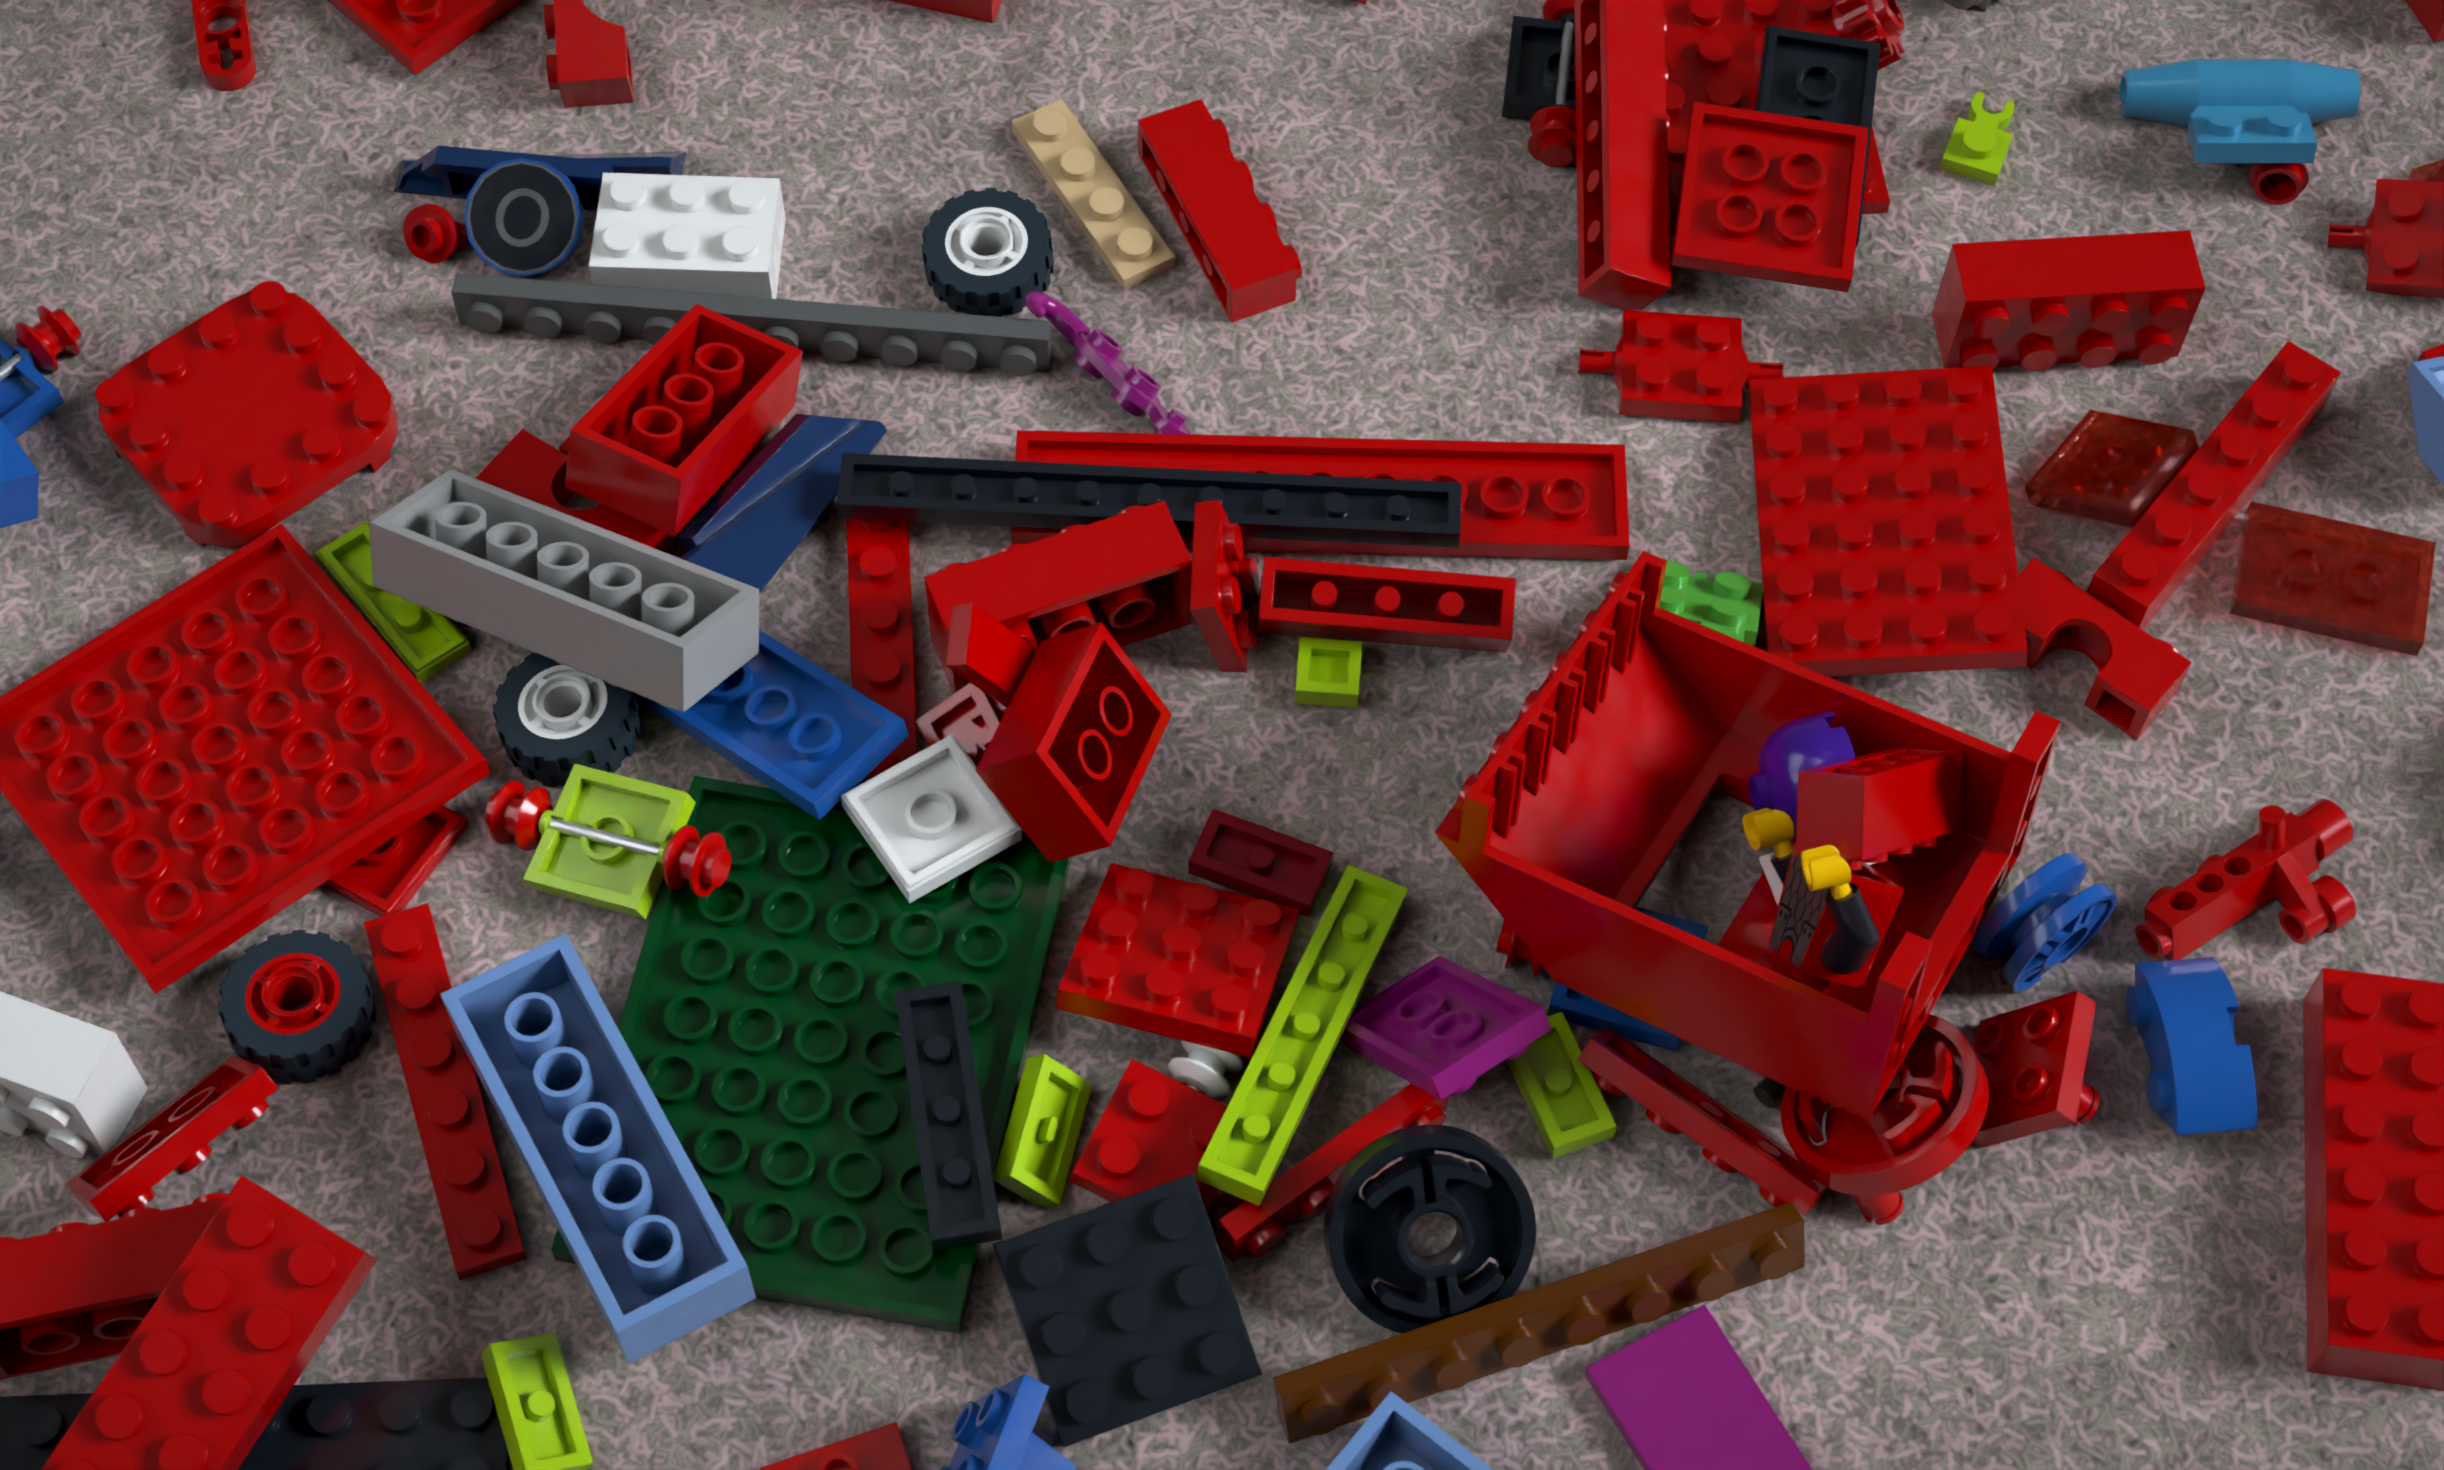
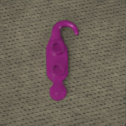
M1036 291L1026 294L1024 303L1028 310L1037 318L1045 317L1051 321L1056 329L1078 349L1073 358L1085 371L1098 379L1104 376L1115 387L1111 397L1123 409L1137 417L1144 411L1157 427L1154 431L1155 434H1190V431L1184 425V422L1187 420L1186 417L1174 408L1168 412L1161 405L1159 398L1156 396L1161 389L1157 381L1137 366H1132L1130 369L1119 358L1123 349L1112 337L1098 328H1095L1090 334V328L1076 314L1052 297Z

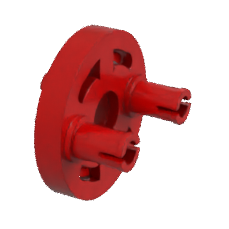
M1929 1014L1887 1088H1899L1890 1100L1878 1105L1870 1119L1862 1120L1857 1113L1849 1115L1845 1108L1836 1109L1832 1102L1823 1103L1819 1096L1810 1097L1806 1090L1796 1091L1786 1086L1783 1094L1781 1124L1784 1135L1800 1164L1814 1180L1823 1186L1841 1193L1853 1195L1865 1220L1871 1223L1875 1219L1876 1225L1890 1223L1901 1214L1904 1207V1198L1899 1191L1911 1188L1934 1177L1951 1165L1968 1148L1979 1132L1987 1112L1989 1102L1988 1080L1974 1049L1958 1028L1948 1021ZM1960 1072L1962 1073V1091L1959 1087L1958 1078L1960 1077ZM1824 1112H1827L1825 1121V1133L1827 1142L1820 1146L1814 1145V1142L1820 1143L1824 1140L1822 1131V1121Z

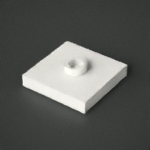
M953 734L841 795L842 807L909 903L1022 840L1021 828L975 771L977 767Z

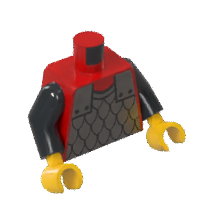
M1764 808L1745 814L1742 823L1749 844L1754 850L1773 845L1776 855L1770 861L1783 884L1769 938V949L1792 966L1789 978L1827 994L1831 981L1855 988L1861 987L1870 972L1904 889L1865 862H1863L1861 870L1851 871L1848 863L1840 856L1838 849L1833 845L1804 850L1801 852V855H1795L1796 843L1793 846L1790 841L1794 837L1793 821L1783 811Z

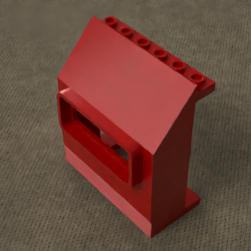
M1643 551L1628 573L1619 571L1616 574L1603 602L1596 611L1592 609L1586 615L1578 636L1568 650L1562 649L1558 653L1548 677L1538 691L1532 690L1528 694L1518 718L1508 732L1503 731L1498 735L1490 750L1488 759L1476 775L1471 774L1466 779L1456 803L1434 833L1556 982L1796 1091L1806 1090L1810 1097L1819 1096L1823 1103L1832 1102L1836 1109L1845 1108L1849 1115L1857 1113L1862 1120H1868L1873 1115L2022 853L2061 721L2035 711L2012 752L1994 746L1659 608L1667 560ZM1833 711L1836 717L1829 726L1830 728L1845 727L1856 757L1898 746L1963 751L1960 830L1937 837L1936 846L1913 847V853L1888 854V861L1869 865L1903 888V895L1865 983L1861 987L1855 988L1831 981L1828 993L1825 994L1789 978L1792 966L1769 949V938L1778 906L1764 872L1717 946L1637 911L1635 908L1713 790L1722 791L1754 807L1750 797L1748 779L1750 775L1759 774L1758 758L1767 738L1784 724L1806 716Z

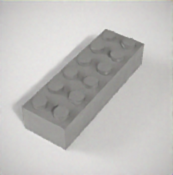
M452 469L369 522L373 587L396 595L407 602L418 604L450 617L456 622L467 624L499 637L510 644L521 646L553 659L559 664L570 666L602 679L613 686L639 694L660 703L662 706L684 713L759 653L758 588Z

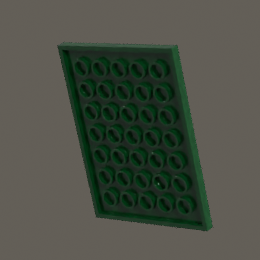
M693 776L688 794L696 804L687 825L693 826L698 830L701 840L710 832L720 833L725 839L726 849L731 854V868L725 882L720 887H716L706 897L696 896L691 889L690 882L681 890H673L667 886L663 878L618 1029L746 1262L756 1297L960 1334L982 1243L933 1251L894 992L961 981L992 1175L994 1176L1019 1087L1072 857L1050 863L1026 833L1021 831V841L909 903L842 807V801H839L824 817L818 820L770 788ZM557 1229L551 1249L554 1259L556 1261L576 1264Z

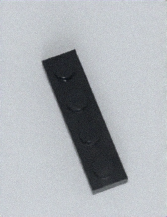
M961 981L895 991L933 1251L1002 1240Z

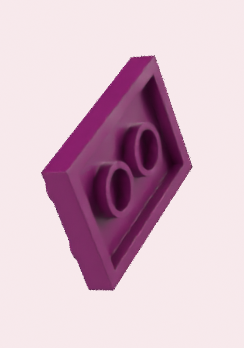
M1439 955L1356 1007L1340 1039L1346 1047L1439 1100H1443L1448 1096L1458 1095L1468 1090L1475 1083L1477 1077L1502 1061H1508L1521 1056L1529 1049L1533 1041L1552 1029L1542 1006Z

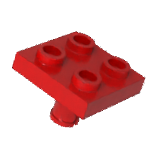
M2077 990L1980 1020L1978 1032L1974 1040V1051L1987 1076L1989 1102L1982 1126L1970 1145L1984 1148L2069 1124L2073 1126H2078V1122L2085 1124L2094 1116L2100 1103V1095L2097 1089L2083 1083L2096 1008L2095 1001Z

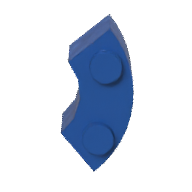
M2213 957L2135 963V986L2128 987L2126 992L2128 1019L2132 1026H2137L2150 1061L2151 1072L2147 1077V1096L2153 1112H2158L2159 1116L2177 1135L2257 1128L2256 1086L2250 1045H2236L2234 1038V1012L2238 1010L2239 1004L2225 972Z

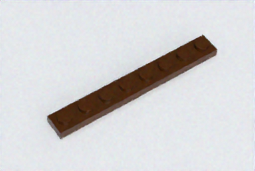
M1789 1202L1273 1377L1277 1410L1285 1436L1290 1444L1313 1435L1326 1434L1339 1426L1369 1417L1390 1391L1406 1403H1410L1445 1390L1460 1388L1468 1382L1512 1367L1524 1366L1535 1359L1576 1345L1591 1343L1599 1337L1640 1323L1653 1322L1666 1314L1701 1302L1717 1300L1739 1289L1766 1280L1781 1278L1789 1272L1805 1267L1804 1219L1793 1202Z

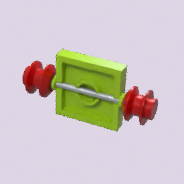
M574 764L554 810L551 795L545 788L535 787L527 793L524 785L518 781H509L504 784L499 791H496L490 797L486 806V824L489 827L492 839L496 843L508 844L515 838L517 846L522 850L531 851L537 848L523 878L533 890L646 920L663 878L667 886L673 890H681L690 882L691 889L696 896L706 897L716 887H720L725 882L731 868V854L726 849L725 839L720 833L710 832L701 840L698 830L693 826L687 825L696 804L687 792Z

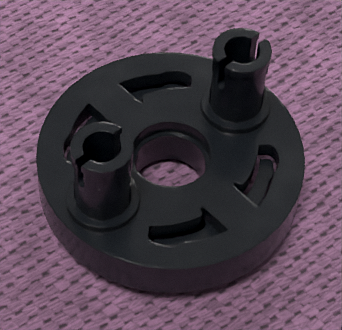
M1428 1124L1402 1128L1378 1138L1363 1148L1347 1164L1336 1180L1327 1202L1323 1228L1324 1245L1331 1269L1350 1302L1373 1322L1402 1334L1512 1297L1521 1285L1533 1258L1536 1242V1218L1529 1192L1523 1180L1504 1155L1492 1144L1471 1132L1456 1127ZM1435 1151L1450 1152L1467 1159L1476 1160L1484 1166V1170L1475 1162H1466L1450 1155L1435 1154ZM1402 1157V1160L1386 1168L1377 1177L1367 1181L1362 1188V1196L1359 1195L1360 1187L1370 1176L1375 1175L1381 1168L1393 1160ZM1431 1212H1442L1453 1217L1456 1221V1234L1452 1242L1444 1250L1427 1256L1417 1255L1409 1250L1407 1244L1408 1233L1418 1218ZM1489 1257L1496 1260V1264L1489 1261L1488 1264L1477 1274H1475L1468 1280L1458 1284L1457 1281L1472 1274L1474 1271L1480 1268L1489 1259ZM1379 1277L1391 1284L1406 1288H1416L1418 1283L1419 1290L1415 1292L1400 1290L1378 1281L1374 1285V1291L1371 1288V1284Z

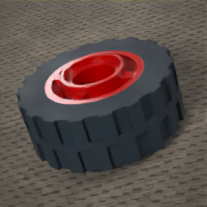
M292 930L291 934L280 935V933L268 936V940L258 945L254 943L244 950L246 954L238 961L235 959L228 968L229 975L226 980L221 982L219 989L221 1002H218V1010L223 1027L237 1057L261 1066L269 1077L277 1079L278 1083L291 1085L293 1081H303L306 1084L317 1082L316 1078L325 1075L330 1077L340 1072V1068L350 1061L352 1063L360 1055V1048L364 1042L368 1043L372 1035L371 1023L376 1021V1007L373 1001L375 997L364 965L358 955L354 956L349 945L342 940L337 942L331 939L330 934L319 931L317 934L306 933L305 930ZM310 1001L299 1010L286 1011L288 1007L296 1002Z

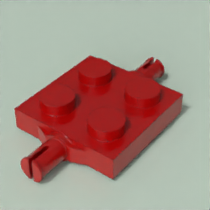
M2377 179L2374 208L2367 219L2366 225L2330 223L2327 247L2364 249L2363 255L2368 266L2366 291L2400 296L2444 298V182Z
M1623 310L1621 339L1616 345L1615 351L1580 348L1578 359V374L1614 375V382L1619 390V415L1739 423L1742 394L1745 391L1746 385H1748V379L1781 378L1784 372V365L1781 362L1748 361L1742 347V318Z

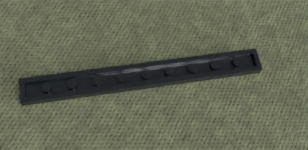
M842 453L836 507L838 518L1065 529L1072 525H1088L1116 516L1122 510L1132 506L1145 507L1164 500L1180 535H1193L1195 502L1220 500L1230 523H1238L1242 538L1459 548L1461 483Z

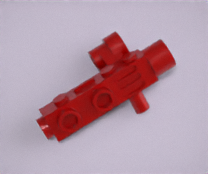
M2320 799L2296 815L2292 812L2286 815L2283 808L2275 805L2263 807L2259 811V833L2223 856L2214 854L2208 857L2199 866L2196 874L2176 887L2164 886L2152 895L2148 904L2144 907L2145 921L2135 928V935L2139 945L2154 959L2164 957L2168 961L2181 960L2275 897H2277L2284 908L2279 914L2280 924L2293 941L2304 944L2323 931L2329 934L2335 932L2355 918L2356 905L2353 897L2347 888L2332 876H2321L2312 883L2307 876L2319 869V862L2351 842L2353 829L2348 817L2337 804L2328 799Z

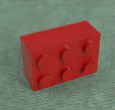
M1102 622L1041 642L975 771L1050 863L1109 847L1115 838L1172 714Z

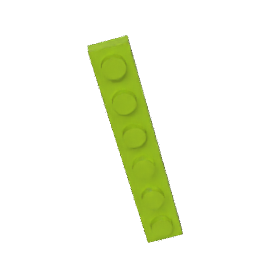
M1348 864L1198 1165L1196 1180L1260 1206L1405 905L1408 888Z

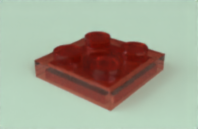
M2090 409L2024 488L2029 502L2037 507L2133 528L2199 449L2194 430Z

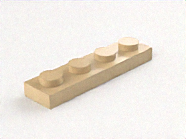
M1062 99L1011 121L1013 134L1123 290L1175 268V256Z

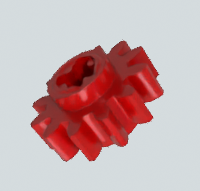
M1839 0L1834 3L1835 8L1832 10V17L1840 37L1881 43L1878 70L1902 59L1901 54L1905 50L1898 37L1902 35L1901 31L1904 30L1905 26L1896 0Z

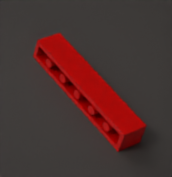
M1574 0L1578 296L1624 310L1642 311L1671 288L1674 268L1670 262L1672 215L1669 212L1668 183L1671 176V166L1668 162L1667 133L1670 118L1668 113H1666L1668 67L1665 64L1667 20L1664 17V0Z
M2288 341L2094 573L2087 593L2103 604L2117 608L2127 620L2144 630L2323 411L2341 372Z

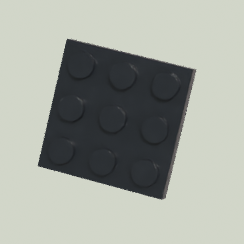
M1194 1174L1176 1178L993 1244L1038 1380L1050 1386L1045 1401L1062 1447L1070 1446L1262 1375Z

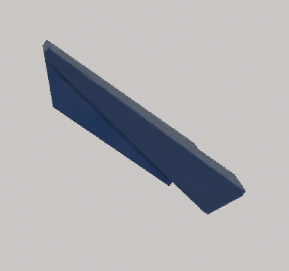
M438 145L419 159L402 160L394 192L467 199L469 192L480 175L499 162L526 158L548 163L568 176L576 188L575 191L579 195L583 209L597 211L603 173L682 175L686 152L537 155Z
M796 414L678 536L689 551L681 559L758 588L760 594L837 496L842 453L870 454L887 432L886 427L880 421Z

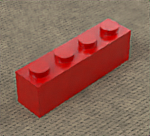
M1202 99L1139 119L1138 154L1230 322L1232 323L1295 301L1296 279L1302 277L1299 257L1291 244L1284 246L1278 235L1276 218L1271 206L1266 201L1260 203L1255 195L1252 175L1247 164L1242 159L1236 161L1230 150L1228 132L1220 118L1213 120Z
M1264 557L1257 633L1506 653L1513 636L1517 578Z
M1898 746L1798 771L1795 855H1801V852L1804 850L1833 845L1838 849L1840 856L1848 863L1850 870L1857 871L1862 869L1863 862L1879 863L1888 861V854L1913 853V847L1936 846L1937 837L1960 830L1963 751Z

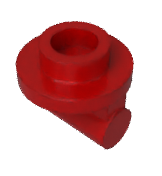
M434 204L418 206L412 209L405 218L403 235L406 245L415 257L426 262L436 264L445 261L457 249L465 250L470 244L466 225L453 220L451 215L440 206Z

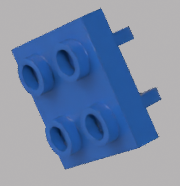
M1023 1374L1000 1388H993L989 1394L977 1401H969L961 1411L953 1428L952 1440L957 1442L958 1446L950 1466H943L940 1470H1076V1466L1032 1432L1050 1386Z

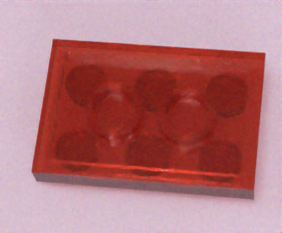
M2251 501L2244 515L2230 614L2417 656L2425 639L2436 542Z

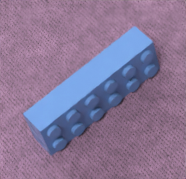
M566 933L440 994L462 1046L628 1365L756 1298L746 1262Z

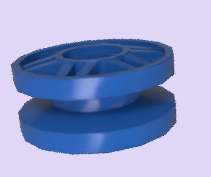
M2075 853L2062 854L2028 876L1999 903L1976 932L1972 946L1985 962L1997 960L2015 950L2001 974L2003 980L2014 992H2021L2031 988L2042 979L2040 976L2059 962L2063 964L2074 956L2099 931L2117 904L2116 895L2104 883L2094 884L2074 895L2087 873L2086 864Z

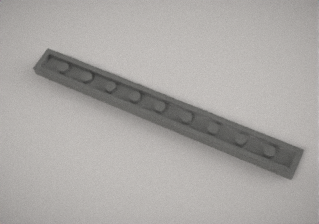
M456 273L451 290L460 325L469 326L481 333H495L500 328L527 330L541 338H553L559 335V333L587 335L590 339L601 343H611L618 338L646 340L648 343L655 345L695 304H698L802 350V353L823 354L828 359L837 362H848L855 357L883 359L886 363L897 367H907L915 362L937 363L958 372L969 371L974 367L999 368L1010 375L1021 377L1028 376L1034 371L1050 373L1052 358L1051 321L460 273Z

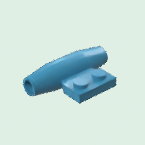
M2190 59L2124 70L2121 75L2119 88L2120 102L2125 103V106L2121 107V115L2127 118L2188 127L2187 134L2195 163H2314L2317 140L2311 123L2354 117L2358 111L2360 101V77L2357 70L2292 59Z

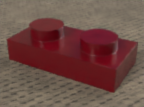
M1213 809L1188 861V873L1257 899H1265L1277 904L1300 909V915L1309 917L1333 865L1334 852Z

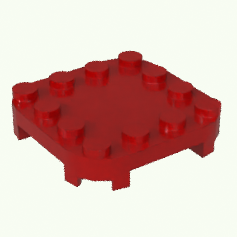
M274 281L259 283L252 291L223 303L127 363L111 378L101 382L95 391V397L99 404V419L117 457L123 458L178 520L185 534L202 547L205 544L222 548L245 546L364 467L368 466L375 473L391 458L389 452L398 435L399 418L392 396L382 378L312 304L295 293L286 292L280 283Z

